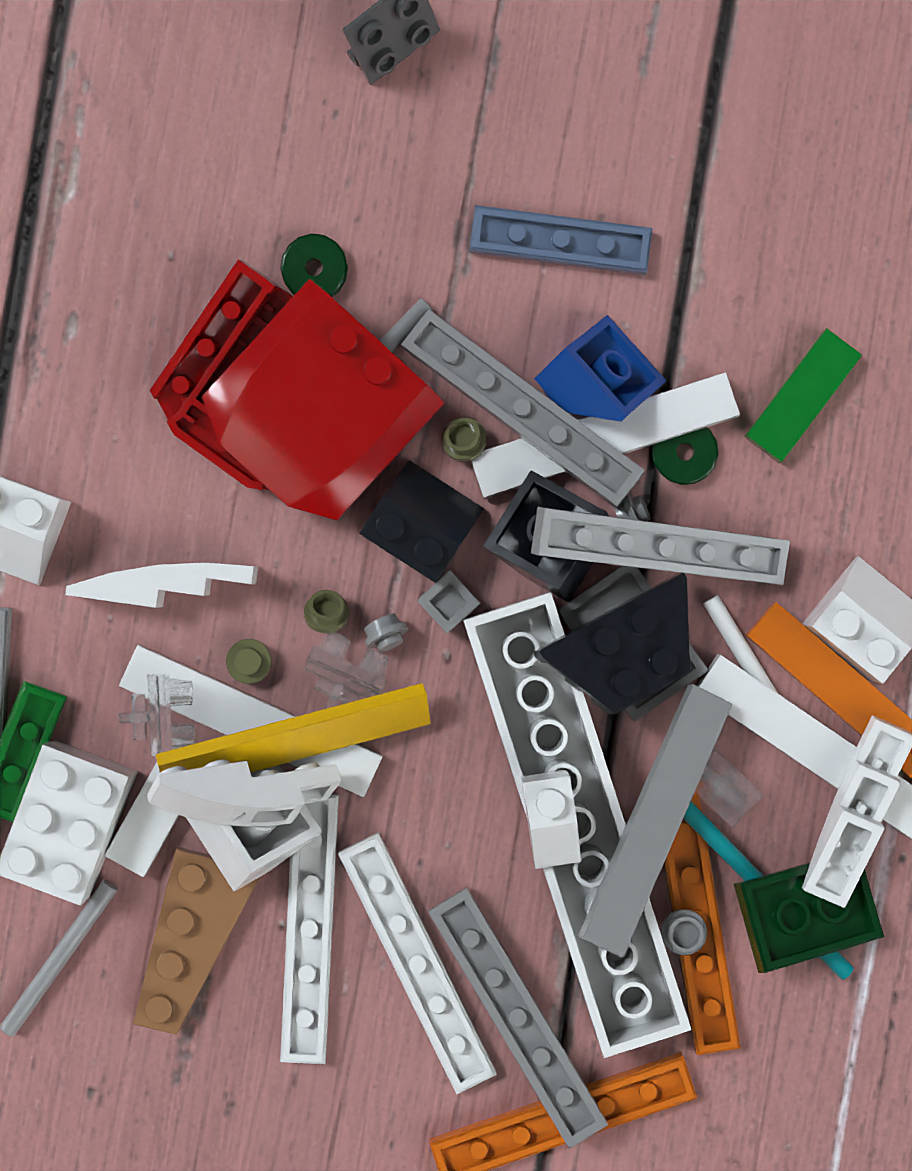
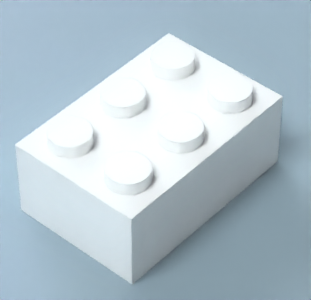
M56 740L43 744L0 857V876L74 904L82 905L92 895L106 858L104 855L112 842L138 771Z

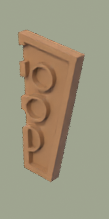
M180 847L176 849L133 1022L134 1025L177 1035L259 878L234 892L209 854Z

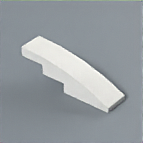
M219 563L153 565L112 572L66 586L65 595L159 608L163 607L165 591L210 596L212 579L256 584L258 567Z
M874 715L871 716L851 758L818 839L802 886L804 891L845 908L885 829L881 821L901 784L897 776L912 748V732Z

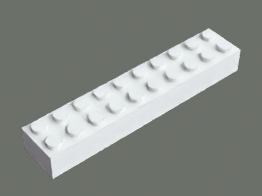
M551 592L463 619L525 815L526 809L521 784L522 776L567 770L570 775L578 823L581 862L543 868L604 1058L690 1031V1023L650 899H648L623 958L578 937L626 824L583 691H578L565 681L566 677L549 664L541 663L535 658L533 653L535 650L565 635Z

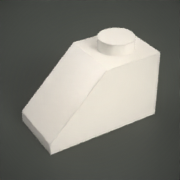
M567 770L522 776L521 784L535 869L581 862L578 823L571 779Z

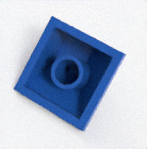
M608 315L569 344L534 378L543 388L546 395L567 413L619 422L623 421L666 382L665 378Z

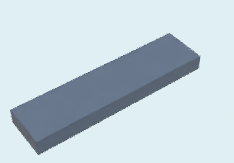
M475 205L469 253L646 275L653 228Z

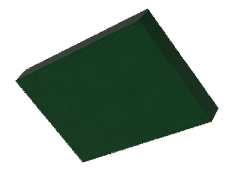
M810 862L734 883L758 973L771 972L883 938V930L865 869L845 908L803 890L802 886Z

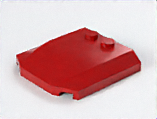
M238 259L151 387L150 392L153 398L158 400L168 419L166 422L174 436L245 487L269 490L220 445L202 399L205 392L293 297V295L268 277Z
M311 279L302 286L202 396L218 441L226 451L288 507L337 521L445 403L421 378Z

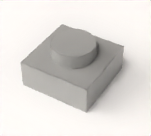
M448 571L417 600L446 633H449L480 604L451 571Z

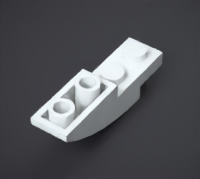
M217 760L203 768L186 770L183 766H177L162 771L157 775L147 793V797L152 805L194 820L243 827L273 826L292 823L306 803L328 800L342 780L337 764L319 767L317 763H309L290 772L278 773L276 770H265L252 777L247 761L230 763L228 760Z

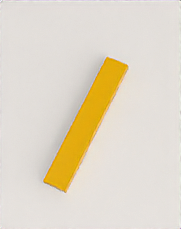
M423 683L161 752L155 754L158 768L161 773L166 769L183 766L186 770L203 768L217 760H228L230 763L247 761L251 773L431 724L427 693Z

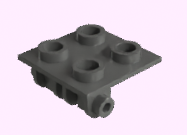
M379 0L342 30L351 46V49L347 51L348 56L357 67L360 65L368 83L372 85L382 76L389 74L397 64L416 49L426 45L440 31V28L428 0Z

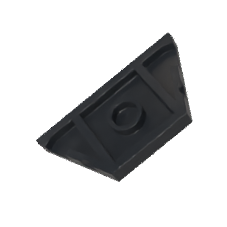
M679 573L535 650L533 652L535 658L541 663H547L566 677L565 681L576 690L583 691L589 695L592 702L609 715L619 713L690 672L688 592L685 573Z

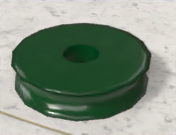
M311 233L298 237L287 246L282 255L280 270L285 285L293 295L311 279L333 297L340 292L347 279L348 265L345 254L336 241L325 235ZM314 260L319 261L323 265L321 273L316 276L309 275L306 272L307 264Z
M707 427L655 443L652 447L653 462L659 473L670 482L680 485L696 484L707 478L715 468L719 455L717 441L712 431ZM680 444H687L691 447L692 457L689 460L684 461L678 458L676 450Z

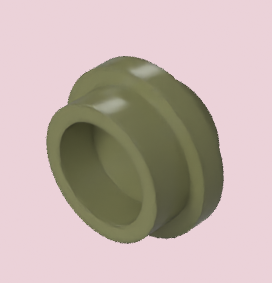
M461 417L454 419L446 426L442 434V445L446 454L460 462L474 460L482 454L487 444V436L483 426L471 418Z
M332 590L316 592L304 607L305 622L311 629L320 633H333L342 629L349 618V608L346 601L340 594Z
M244 639L236 642L229 649L226 657V666L230 675L235 680L245 684H252L262 680L270 671L272 663L268 648L262 642L255 639Z

